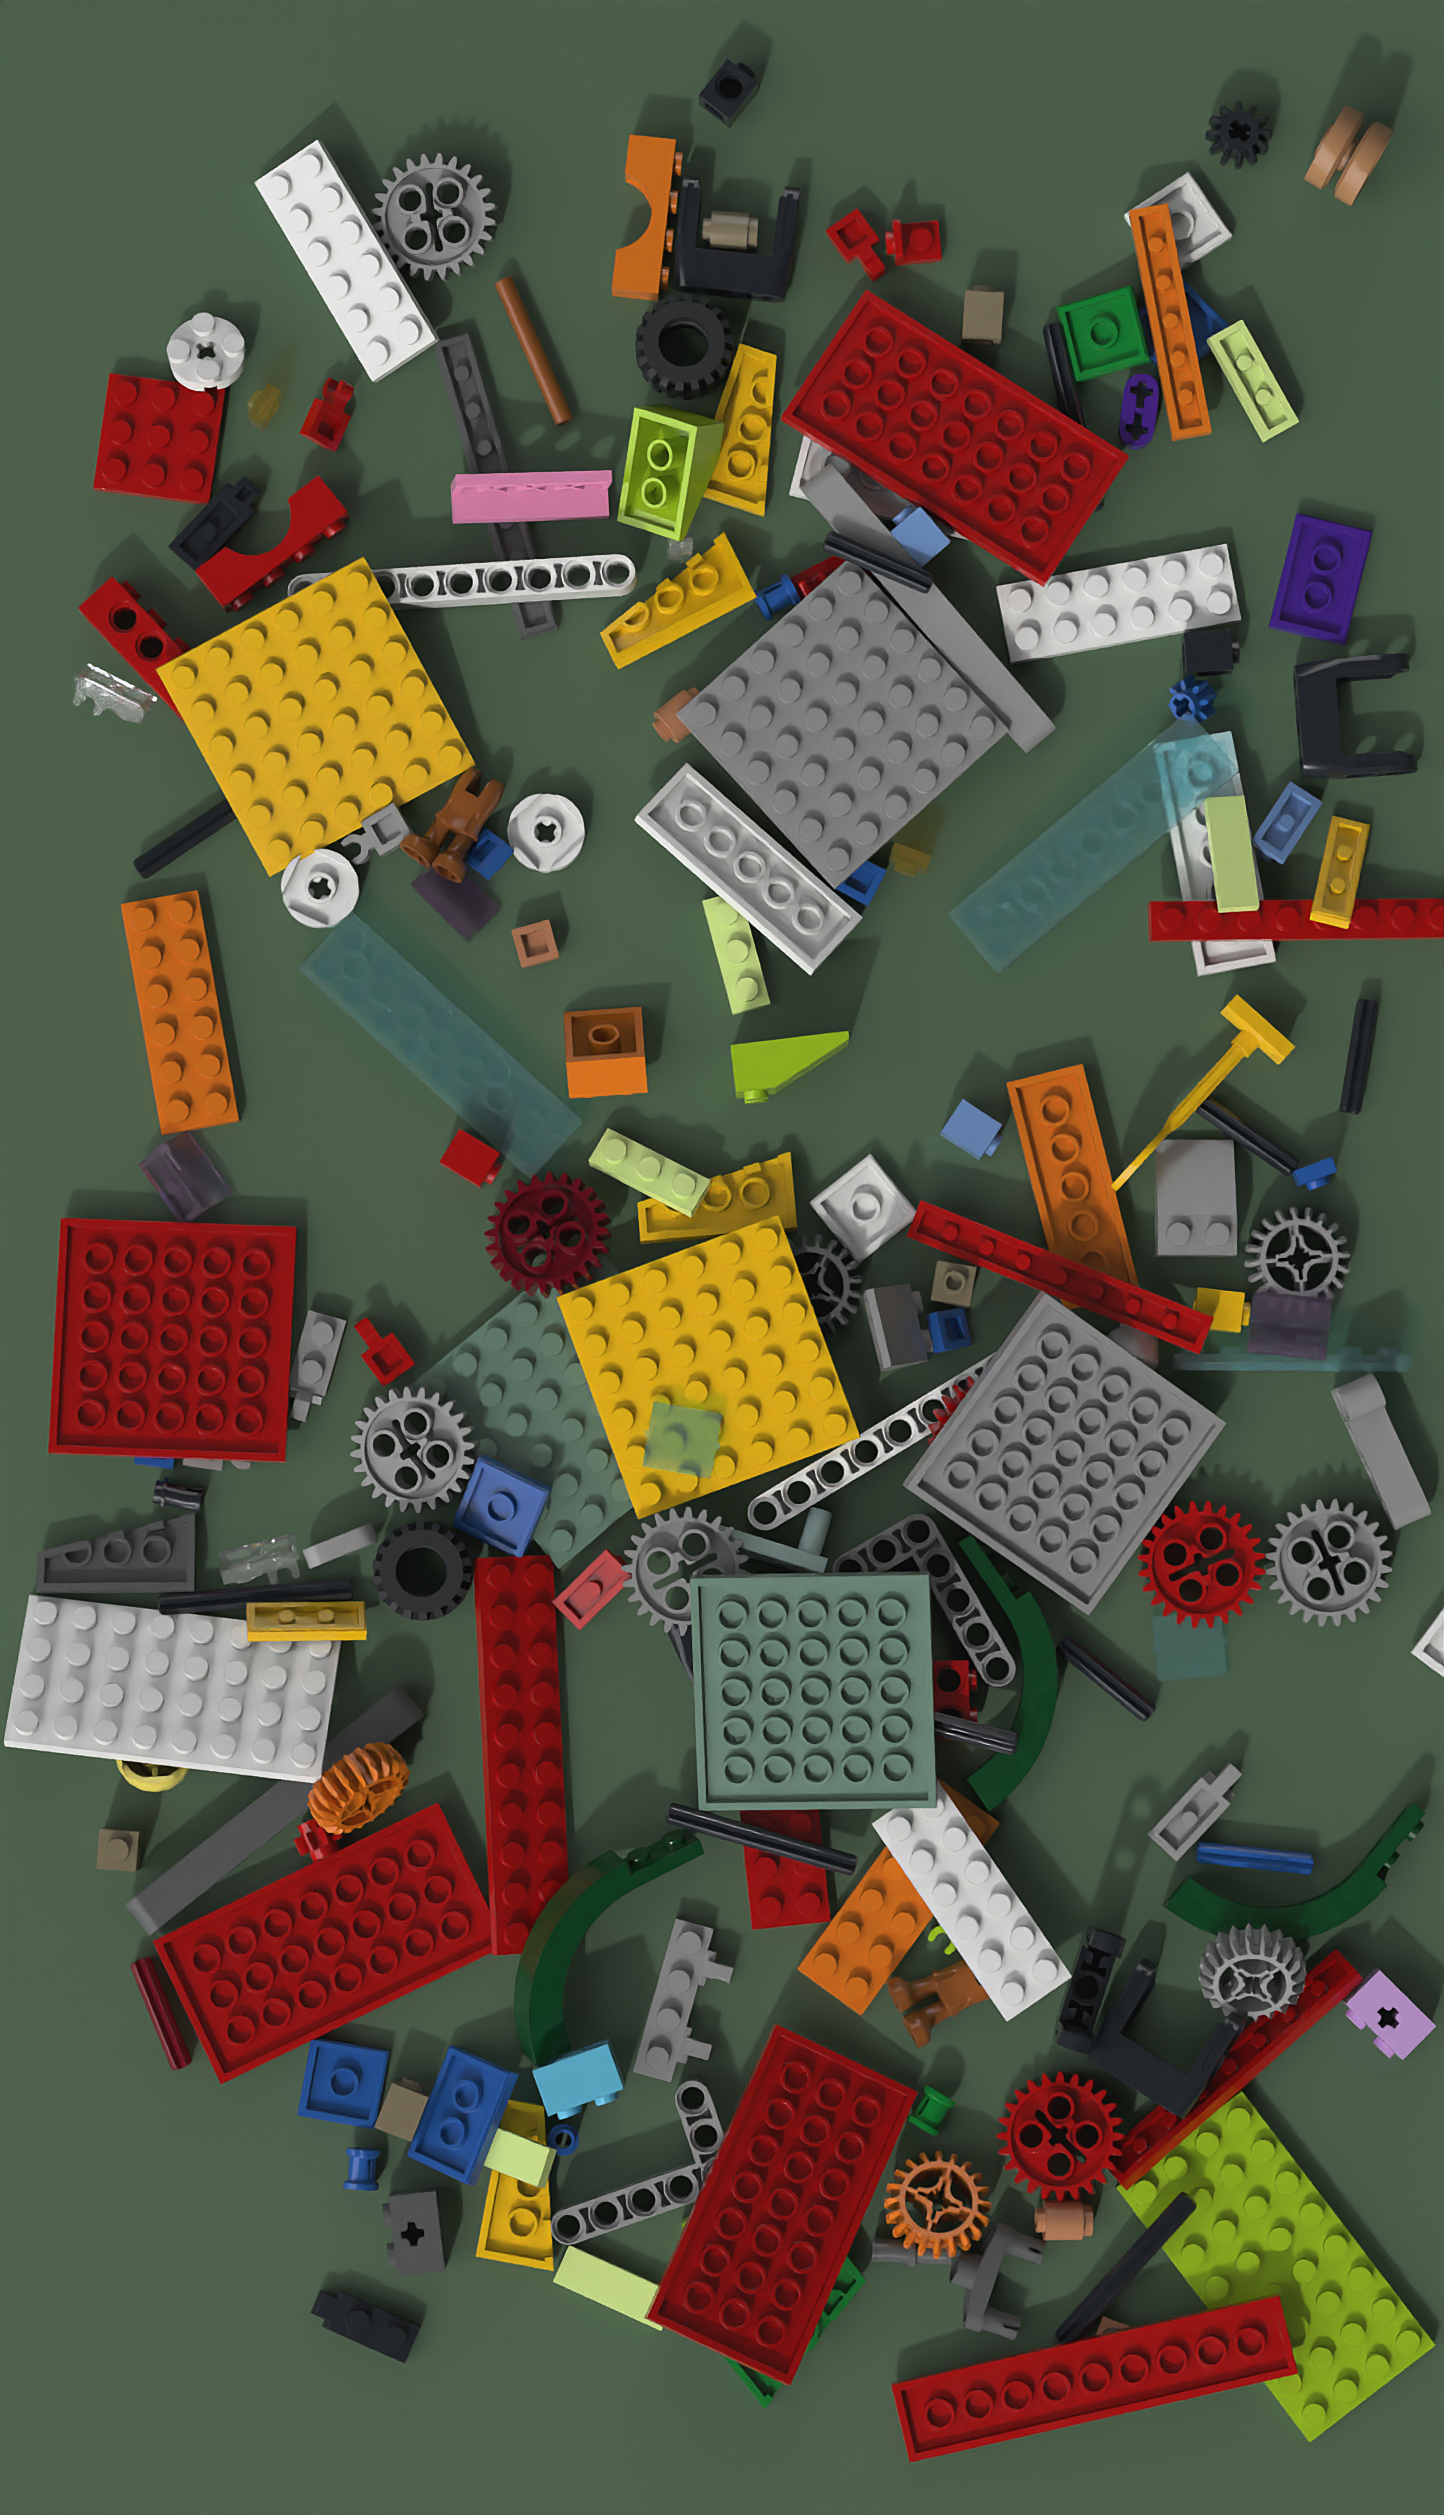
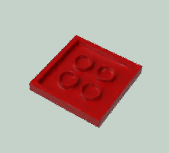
M109 373L93 489L101 492L207 505L212 498L226 389L218 390L217 387H204L205 391H195L185 387L180 382Z

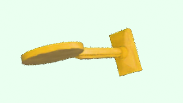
M1238 994L1220 1012L1240 1030L1238 1035L1231 1041L1232 1047L1169 1115L1162 1130L1111 1185L1115 1191L1125 1183L1168 1134L1179 1128L1243 1057L1248 1058L1259 1048L1279 1065L1295 1048L1288 1039Z

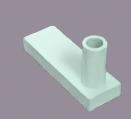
M811 1507L798 1549L735 1529L728 1539L730 1542L736 1540L743 1541V1544L735 1550L736 1554L747 1555L749 1558L797 1573H824L828 1558L821 1557L820 1555L833 1514L823 1509ZM719 1525L718 1529L723 1531L728 1527Z

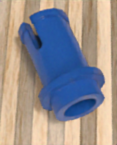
M569 2124L556 2125L548 2135L549 2147L557 2149L556 2154L566 2156L572 2154L579 2145L577 2130ZM567 2133L571 2137V2142L562 2146L557 2139V2135Z

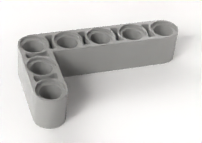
M924 1514L911 1515L835 1560L832 1566V1573H838L840 1564L847 1559L856 1561L860 1565L861 1572H885L907 1558L912 1557L921 1572L928 1571L927 1561L932 1555L940 1554L948 1560L949 1569L942 1577H934L930 1574L931 1592L985 1683L1001 1687L1007 1685L1013 1679L1016 1669L1013 1658L930 1517ZM921 1520L927 1524L929 1536L924 1542L915 1543L908 1538L907 1527L912 1521ZM880 1540H887L894 1545L895 1555L890 1562L881 1563L874 1558L873 1547L875 1543ZM956 1588L964 1590L969 1598L967 1607L959 1612L951 1610L946 1602L948 1593ZM981 1623L987 1628L988 1638L983 1645L974 1646L967 1640L966 1631L970 1625ZM995 1657L1004 1659L1008 1665L1006 1676L1000 1680L991 1679L986 1672L988 1661Z
M688 2078L679 2084L675 2093L676 2107L695 2160L557 2209L553 2215L550 2227L553 2237L558 2242L565 2245L576 2244L696 2201L706 2179L708 2168L712 2165L725 2136L710 2089L704 2081L697 2078ZM694 2086L702 2090L704 2101L700 2106L691 2108L683 2103L681 2095L686 2088ZM707 2124L715 2128L717 2139L714 2143L702 2145L697 2142L694 2133L699 2126ZM680 2175L687 2176L693 2183L691 2192L685 2196L674 2194L670 2188V2182L674 2177ZM649 2189L655 2196V2203L648 2209L638 2208L632 2199L633 2194L637 2190ZM601 2202H611L616 2206L618 2215L611 2222H603L597 2218L595 2208ZM564 2215H573L580 2222V2229L573 2235L563 2234L558 2228V2220Z

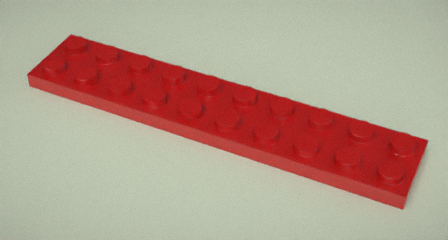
M550 1555L522 1556V1558L517 1556L473 1558L492 1955L496 1956L522 1954L536 1920L551 1898L569 1880L555 1605L552 1603L555 1600L554 1572Z
M1277 2293L892 2382L891 2387L909 2462L911 2463L1298 2374L1280 2296Z

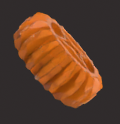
M383 1741L375 1744L368 1743L362 1749L360 1747L356 1748L349 1755L344 1754L343 1758L337 1763H333V1766L328 1771L322 1772L321 1780L314 1782V1789L309 1792L307 1803L311 1814L327 1833L333 1832L337 1835L343 1832L350 1833L354 1828H362L365 1823L373 1822L375 1817L385 1813V1809L395 1804V1799L403 1794L410 1775V1771L406 1766L407 1763L398 1750H394L390 1744H385Z
M940 2150L935 2152L934 2161L931 2162L926 2153H920L919 2166L913 2160L907 2159L904 2164L907 2173L896 2169L893 2178L897 2183L887 2184L886 2192L891 2197L885 2198L883 2205L884 2208L893 2210L886 2215V2223H899L893 2229L892 2235L895 2238L904 2234L907 2235L903 2247L909 2249L914 2242L919 2244L917 2255L919 2256L925 2254L926 2247L932 2248L934 2259L940 2258L942 2248H946L949 2257H955L957 2252L956 2244L964 2251H968L971 2246L969 2238L979 2241L982 2232L978 2227L988 2226L989 2218L982 2213L989 2212L992 2207L991 2202L983 2200V2198L989 2195V2187L977 2186L982 2181L983 2175L978 2172L969 2176L968 2173L972 2163L966 2161L961 2168L956 2165L958 2159L956 2154H951L949 2162L942 2161L943 2155ZM940 2178L937 2185L932 2188L918 2187L917 2190L911 2188L923 2179ZM952 2182L963 2190L970 2208L962 2206L963 2202L952 2196L950 2191ZM941 2190H944L941 2211H937L934 2220H932L934 2199H938ZM905 2201L912 2203V2208L919 2210L924 2215L925 2224L923 2228L912 2220L908 2214ZM958 2220L964 2222L952 2231L944 2233L935 2232L937 2226L942 2222L957 2223Z

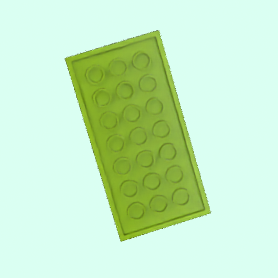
M1241 2090L1127 2191L1120 2183L1115 2186L1147 2229L1181 2192L1187 2193L1197 2203L1196 2210L1161 2248L1208 2309L1279 2293L1298 2374L1264 2381V2383L1309 2442L1317 2438L1436 2346Z

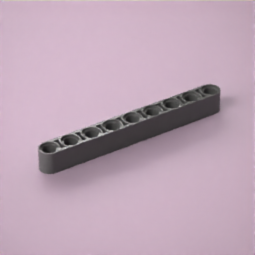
M398 1685L327 1742L323 1772L328 1771L333 1766V1763L341 1760L344 1754L349 1755L358 1747L362 1749L368 1743L375 1744L382 1741L385 1744H390L420 1720L424 1713L404 1688ZM281 1779L125 1906L147 1934L151 1936L309 1809L307 1805L309 1800L308 1794L314 1789V1783Z

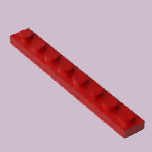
M1444 898L1355 899L1348 929L1309 920L1313 900H1259L1260 906L1256 911L1218 913L1217 901H1150L1147 903L1149 942L1444 939Z
M922 1200L906 1236L1199 1355L1215 1319Z
M1335 1949L1305 1976L1303 1993L1299 1994L1297 2004H1288L1289 2007L1286 2014L1275 2011L1272 2020L1266 2015H1260L1257 2022H1252L1241 2032L1212 2083L1185 2119L1159 2105L1125 2135V2140L1115 2144L1116 2148L1124 2152V2156H1112L1111 2161L1118 2167V2170H1109L1111 2174L1127 2191L1364 1981L1361 1975Z

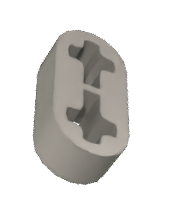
M369 1523L309 1547L302 1552L309 1569H312L372 1545L379 1540L372 1523Z

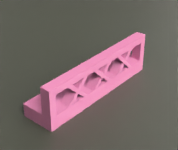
M612 470L456 474L450 485L453 524L608 519L610 516L608 488L612 483Z

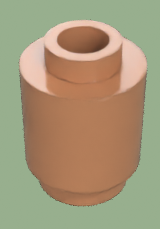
M691 687L688 691L681 690L653 713L656 721L652 725L664 741L668 742L672 739L675 743H679L691 733L677 718L676 714L700 693L695 687Z
M1043 2200L1042 2208L1035 2209V2232H1042L1043 2240H1082L1083 2236H1092V2205L1083 2204L1081 2200H1065L1064 2202Z

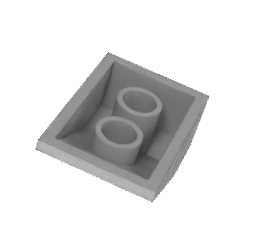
M1164 1139L1155 1148V1257H1235L1237 1255V1205L1234 1140Z
M910 1283L865 1290L863 1299L880 1371L885 1372L927 1362L926 1353L933 1352L929 1330H921L917 1316L924 1313L919 1290L912 1292Z

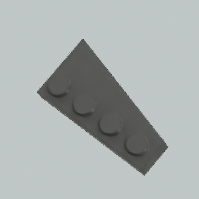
M192 1512L184 1514L179 1518L167 1521L160 1520L146 1524L147 1526L109 1533L108 1536L92 1540L86 1539L37 1552L36 1591L38 1594L195 1592L197 1514Z

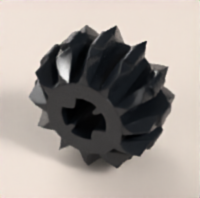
M1241 101L1235 102L1233 113L1226 105H1222L1219 109L1220 117L1211 116L1208 124L1213 129L1205 133V140L1215 142L1209 148L1210 155L1222 152L1220 164L1225 166L1229 158H1232L1237 170L1242 168L1243 158L1251 166L1256 165L1258 161L1257 154L1266 155L1269 147L1264 141L1270 140L1272 137V131L1263 129L1268 122L1267 116L1264 115L1255 119L1254 116L1257 111V106L1251 105L1248 112H1242L1243 105ZM1233 129H1235L1238 134L1242 132L1246 133L1243 142L1239 137L1234 139L1231 138Z

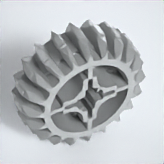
M1291 1206L1288 1211L1289 1219L1285 1220L1281 1210H1277L1273 1213L1276 1225H1273L1270 1220L1264 1218L1260 1223L1267 1232L1265 1234L1257 1230L1251 1232L1250 1236L1260 1242L1259 1245L1248 1244L1245 1246V1251L1256 1254V1259L1246 1260L1244 1267H1257L1258 1273L1249 1276L1248 1281L1253 1283L1259 1279L1262 1280L1264 1285L1257 1289L1256 1294L1261 1296L1269 1289L1273 1293L1268 1300L1270 1306H1274L1281 1297L1284 1298L1282 1310L1286 1312L1290 1311L1293 1301H1297V1309L1300 1313L1305 1312L1307 1299H1310L1314 1309H1318L1322 1306L1319 1294H1322L1328 1301L1335 1298L1334 1293L1328 1288L1330 1284L1338 1289L1344 1287L1345 1283L1335 1277L1336 1274L1350 1273V1268L1339 1265V1260L1350 1258L1351 1252H1338L1337 1246L1346 1243L1347 1238L1346 1236H1341L1336 1240L1333 1239L1331 1234L1338 1230L1339 1225L1333 1223L1325 1229L1322 1226L1327 1219L1325 1213H1321L1314 1222L1311 1220L1313 1211L1310 1207L1305 1208L1302 1218H1298L1296 1206ZM1288 1228L1289 1238L1286 1251L1282 1254L1266 1256L1267 1248L1272 1238L1279 1231ZM1301 1228L1315 1233L1323 1241L1327 1251L1309 1249L1304 1243ZM1294 1248L1301 1250V1254L1305 1253L1307 1258H1317L1302 1264L1300 1267L1301 1271L1293 1268L1295 1264L1290 1266L1288 1261L1278 1262V1260H1284L1293 1255L1295 1252ZM1329 1263L1327 1273L1322 1282L1314 1289L1307 1291L1306 1281L1309 1268L1312 1265ZM1267 1268H1282L1286 1270L1291 1276L1294 1291L1287 1290L1277 1284Z
M1248 1922L1245 1930H1238L1235 1926H1232L1230 1935L1219 1932L1216 1941H1208L1206 1952H1202L1200 1957L1198 1974L1204 1998H1210L1212 2008L1222 2007L1224 2016H1228L1231 2012H1235L1243 2018L1245 2016H1252L1254 2021L1257 2022L1260 2015H1266L1272 2020L1275 2011L1286 2014L1289 2007L1288 2004H1297L1299 1994L1303 1993L1305 1987L1306 1964H1304L1300 1947H1295L1292 1937L1283 1938L1280 1928L1270 1933L1265 1924L1260 1929H1253ZM1230 1966V1972L1224 1975L1223 1972ZM1281 1970L1282 1973L1274 1979V1973Z

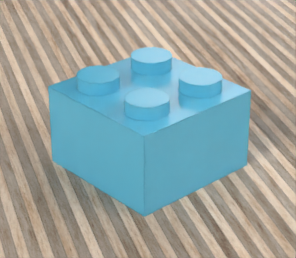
M609 2038L557 2056L538 2067L534 2065L532 2070L548 2116L557 2113L559 2120L582 2112L581 2104L595 2100L596 2105L600 2106L618 2099L619 2091L623 2090L625 2085Z

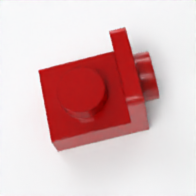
M900 219L892 220L891 231H885V246L887 255L894 254L895 266L941 262L938 220L900 223Z

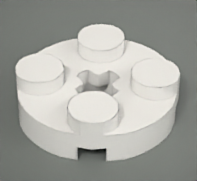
M198 313L192 320L183 323L173 333L167 346V355L174 377L191 390L205 391L204 387L212 388L217 386L218 390L226 388L240 377L245 368L246 347L240 331L229 321L213 317L209 313ZM204 348H212L216 355L214 358L206 356L203 360L199 358L200 350Z
M535 794L522 800L512 811L507 829L509 846L514 850L513 854L517 860L529 869L542 873H550L551 871L561 870L569 866L582 851L586 837L583 817L578 808L567 798L556 794ZM543 823L545 826L554 824L557 829L553 832L555 839L552 842L546 839L542 842L537 840L536 837L539 835L537 826Z
M314 850L315 853L300 861L301 855H299L289 863L282 877L281 891L286 907L297 921L308 927H336L347 919L357 906L360 887L356 872L345 857L332 850ZM322 878L327 879V887L331 890L330 895H323L320 899L313 898L314 891L310 888L311 883H319Z

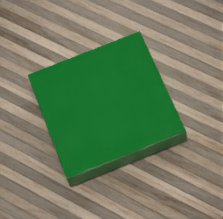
M1131 285L1056 307L1059 321L1064 327L1077 384L1152 362L1134 289Z

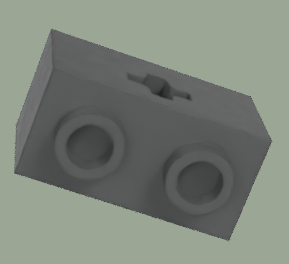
M438 2187L390 2193L388 2196L389 2203L382 2204L385 2227H392L393 2242L387 2243L389 2267L396 2266L397 2276L445 2271L447 2264ZM410 2222H415L417 2229H424V2233L420 2234L418 2242H412L411 2236L404 2235L403 2231L408 2229Z

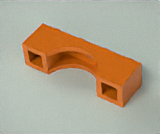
M629 134L625 180L641 191L651 207L652 215L647 230L637 241L626 247L616 249L612 296L659 301L660 290H668L670 267H664L663 260L664 252H672L674 229L667 228L669 213L676 214L679 194L678 190H672L673 175L681 176L683 152H676V139Z

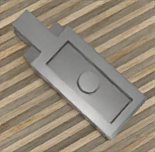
M308 1310L290 1374L289 1397L295 1398L290 1418L307 1422L312 1403L322 1404L323 1397H326L346 1328V1320Z
M1229 1762L1217 1776L1210 1771L1203 1777L1200 1776L1147 1834L1177 1862L1229 1807V1802L1235 1796L1229 1788L1242 1775L1241 1771Z

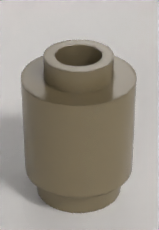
M712 210L711 218H704L702 241L710 242V250L747 252V248H757L759 217H751L749 212Z

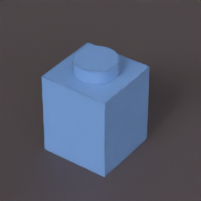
M908 505L892 519L896 527L891 530V534L920 567L924 566L951 542V539L921 506L914 510Z
M962 1099L940 1133L942 1137L977 1160H980L984 1153L991 1157L1004 1138L998 1134L1002 1124Z

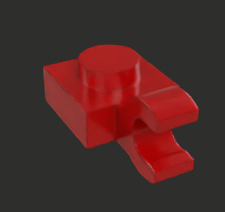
M858 208L825 230L826 236L847 265L858 259L872 282L886 274L884 271L886 267L872 249L880 243V239Z
M329 377L322 390L324 400L314 399L299 434L326 450L336 452L351 419V416L343 411L353 395L354 386L344 380L337 382Z
M367 1317L354 1325V1328L370 1348L360 1356L383 1387L416 1364L393 1332L382 1338Z

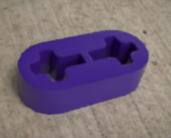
M1144 373L1130 377L1126 382L1122 396L1118 434L1121 443L1132 450H1140L1146 447L1151 442L1155 430L1159 386L1153 377ZM1138 383L1146 384V391L1152 392V396L1145 397L1143 408H1136L1137 396L1130 393V389L1135 390ZM1135 415L1142 416L1141 429L1147 430V434H1141L1139 440L1136 441L1132 440V433L1125 430V428L1132 427Z

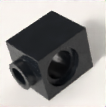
M727 59L699 94V105L730 128L758 93V82L755 80L757 75L744 63L738 62L735 65ZM727 83H734L741 88L742 92L735 98H727L721 94L720 89Z
M1231 630L1184 633L1181 638L1184 678L1191 674L1194 677L1231 675L1234 669L1233 664L1240 663L1238 640H1232Z

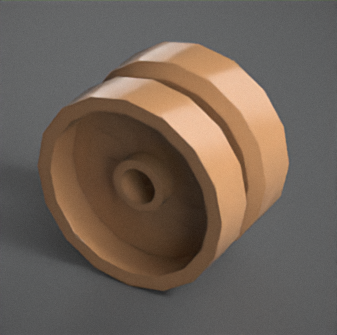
M1346 104L1334 125L1330 124L1313 154L1315 158L1304 180L1321 190L1329 185L1336 171L1341 172L1342 175L1334 188V197L1352 207L1382 156L1394 130L1377 121L1369 126L1363 138L1359 140L1356 136L1363 125L1364 113Z

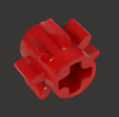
M314 1818L297 1826L301 1836L293 1839L300 1856L309 1853L313 1862L340 1850L336 1840L344 1837L343 1833L337 1835L333 1832L327 1833Z

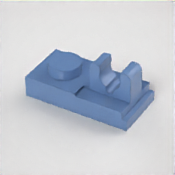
M1290 781L1251 840V845L1259 849L1256 856L1268 864L1272 858L1283 864L1323 802Z

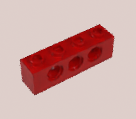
M111 576L78 609L90 624L184 722L156 668L191 650V648L179 636L172 640L164 632L163 629L168 624L153 608L146 612L136 602L141 596L128 581L124 580L119 584ZM124 612H132L136 614L137 618L135 625L128 630H122L116 626L118 616ZM151 640H158L163 643L162 653L155 658H147L143 655L144 645Z

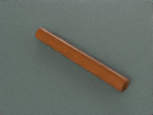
M512 276L503 278L494 284L556 426L567 424L574 417Z

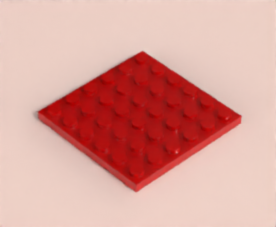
M61 1218L48 1453L286 1463L297 1227Z

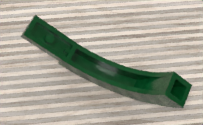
M971 1534L957 1544L1008 1618L1017 1638L1022 1661L1023 1682L1021 1698L1016 1716L1009 1730L1019 1735L1016 1752L1014 1755H1008L995 1751L983 1765L965 1777L986 1809L991 1811L1005 1800L1022 1782L1043 1749L1056 1707L1058 1689L1057 1663L1048 1625L1030 1591H1026L1018 1598H1015L1012 1592L1018 1588L1005 1569L999 1573L990 1562V1559L995 1557L989 1545L980 1539L975 1540Z
M1408 1802L1362 1861L1347 1877L1331 1889L1309 1900L1296 1904L1271 1907L1241 1904L1208 1891L1187 1875L1162 1906L1181 1920L1218 1936L1219 1932L1230 1935L1232 1926H1235L1238 1930H1245L1248 1922L1253 1929H1260L1265 1924L1270 1933L1280 1928L1283 1938L1292 1937L1293 1941L1324 1933L1360 1913L1388 1886L1376 1874L1380 1869L1386 1873L1400 1856L1396 1852L1400 1844L1405 1839L1411 1842L1422 1830L1425 1823L1421 1821V1818L1425 1815V1812L1414 1803Z
M685 1828L664 1834L660 1841L648 1847L632 1850L624 1859L611 1849L593 1859L561 1886L536 1920L520 1957L514 1989V2019L522 2054L535 2066L538 2067L571 2050L563 2018L564 1984L572 1957L590 1926L610 1905L622 1896L705 1854L700 1840Z

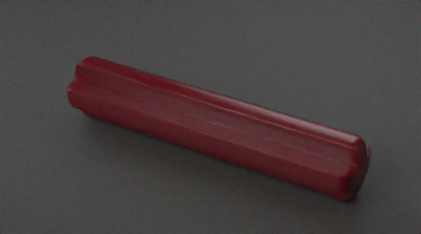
M143 1957L132 1962L131 1970L171 2069L175 2071L189 2066L192 2063L191 2056L151 1958Z

